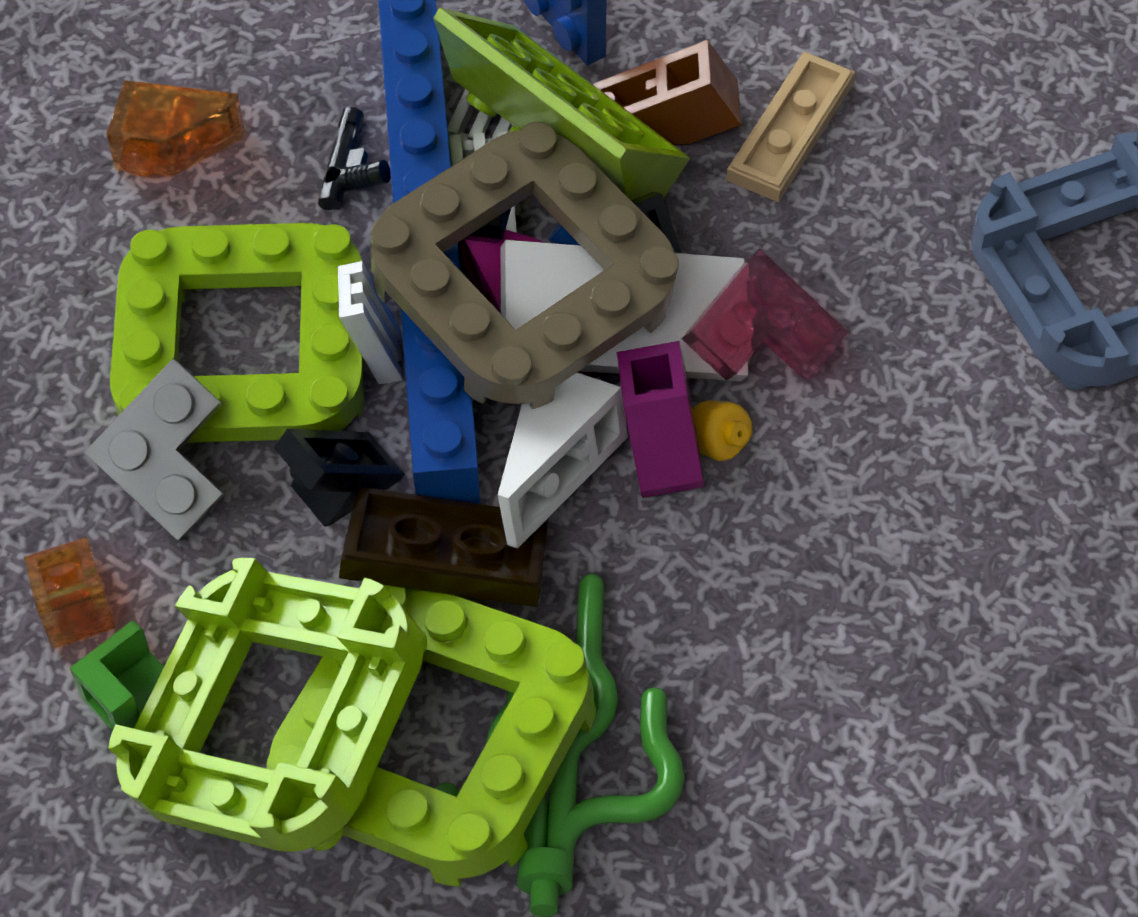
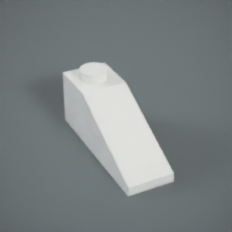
M575 373L555 387V395L552 402L533 410L530 407V402L522 403L498 491L507 545L518 549L629 437L620 386Z

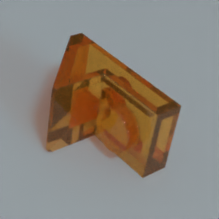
M87 537L24 557L34 602L47 637L54 649L115 629V623Z

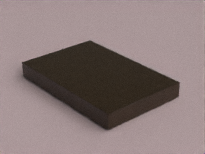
M357 487L341 556L339 578L362 582L364 578H367L382 585L538 607L548 519L517 549L507 545L500 507Z

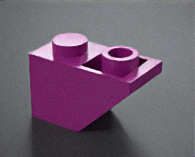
M675 341L616 352L624 410L642 498L705 487L689 379L680 342Z

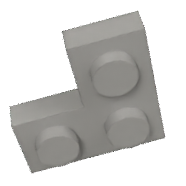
M172 359L84 453L178 541H181L225 495L218 486L179 451L223 403L177 360Z

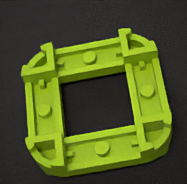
M314 223L180 226L159 231L152 229L143 230L132 238L130 242L131 249L124 257L118 273L111 357L110 390L118 416L172 359L178 361L182 302H186V289L301 286L299 373L194 376L223 405L187 443L280 440L287 428L342 431L351 423L355 416H361L365 403L363 386L364 359L339 318L338 266L362 261L360 253L351 241L347 229L336 224L321 225Z
M236 558L232 562L234 570L218 576L199 592L189 585L175 604V607L188 620L135 727L130 728L115 724L109 740L108 749L117 756V775L122 786L120 789L154 818L166 823L277 851L295 852L309 848L316 851H325L334 847L340 841L344 833V826L352 818L365 795L420 671L423 653L427 647V637L403 606L383 585L374 580L364 578L360 588L268 572L256 558ZM252 643L344 661L296 766L278 762L276 769L271 770L200 753Z
M383 585L425 633L427 647L423 653L422 661L514 693L457 797L377 767L358 809L344 826L343 836L429 869L436 883L461 887V878L485 874L499 867L504 862L513 867L527 850L528 845L524 832L579 730L582 729L590 732L593 726L596 706L594 703L592 681L583 650L559 631L455 595ZM322 657L273 739L266 763L267 769L275 770L278 762L296 766L344 663L343 660Z

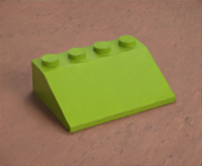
M439 8L433 17L452 78L469 91L466 100L472 106L491 117H495L497 113L512 124L509 132L521 130L525 125L532 122H542L551 126L556 134L570 140L579 147L630 200L651 192L662 193L664 198L690 160V157L516 26L444 8Z

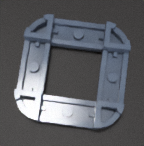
M1138 132L1115 135L1111 151L1019 183L1016 182L1010 172L1003 174L992 181L990 191L981 201L976 213L971 246L978 265L1040 362L1056 374L1065 386L1072 389L1113 385L1138 376V306L1107 317L1103 315L1099 307L1087 311L1042 241L1135 208L1138 210Z

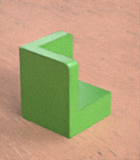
M131 621L70 667V671L80 697L113 731L115 724L130 728L135 727L164 666L151 654L143 629L135 621Z

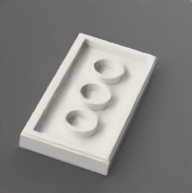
M505 240L500 247L501 315L516 330L597 276L604 269L579 245ZM675 253L679 260L672 299L663 322L651 333L645 327H642L580 371L619 374L616 352L679 341L688 378L742 381L748 376L744 258Z

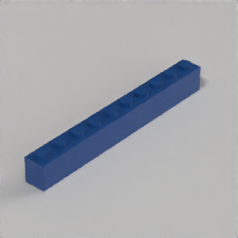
M378 0L393 203L451 167L440 42L433 19L437 12L436 0ZM456 243L443 253L460 270L458 243ZM401 309L415 495L481 504L472 397L464 391L465 377Z

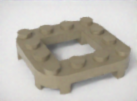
M542 122L529 123L521 130L506 133L490 141L393 203L382 213L371 228V266L373 285L378 296L384 304L393 299L465 377L464 391L481 404H484L486 398L494 401L510 404L530 402L532 410L544 406L554 400L555 387L642 327H645L650 333L653 332L666 317L679 266L678 257L662 231L579 147L570 140L556 134L551 126ZM523 201L529 208L540 203L604 271L515 330L443 252L519 202Z

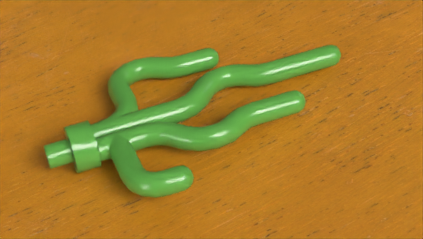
M586 574L579 582L576 644L584 652L593 685L594 703L596 706L595 720L590 732L580 729L549 786V807L545 793L524 832L528 848L518 861L517 886L520 890L530 894V912L541 917L557 914L558 896L566 894L572 889L574 849L576 841L585 830L594 825L604 823H641L655 820L673 808L681 797L685 781L682 759L668 738L667 696L660 688L652 687L644 691L641 697L640 734L643 750L657 771L658 779L656 785L651 791L642 795H606L584 799L576 804L579 756L586 747L601 737L614 721L619 702L616 681L603 662L602 657L604 582L596 574ZM507 691L506 703L490 724L486 743L514 693ZM441 783L435 788L456 797L459 794L458 788L452 783Z

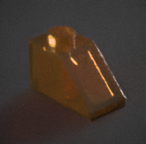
M124 80L106 135L115 170L126 171L139 177H146L151 174L173 177L241 140L245 129L239 96L236 93Z

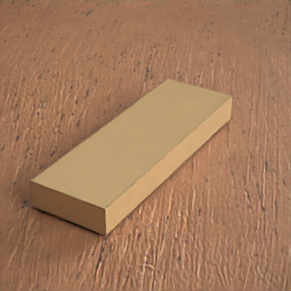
M804 51L727 169L726 181L780 202L853 86L855 71Z

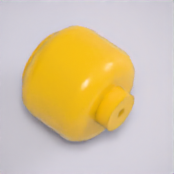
M708 400L700 402L693 408L699 452L717 461L729 460L738 454L752 437V421L747 411L739 404L729 401Z

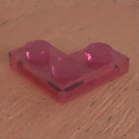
M759 248L746 259L681 339L726 381L741 370L762 342L800 377L807 380L818 372L847 335L848 331Z

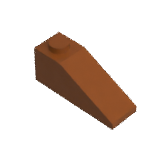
M708 40L593 83L595 87L673 145L691 144L741 125L738 81Z

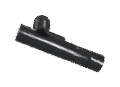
M346 107L341 113L338 133L331 150L318 199L319 207L324 210H339L346 191L385 184L391 180V170L387 161L378 160L367 163L368 153L364 148L355 149L364 120V113L356 107Z

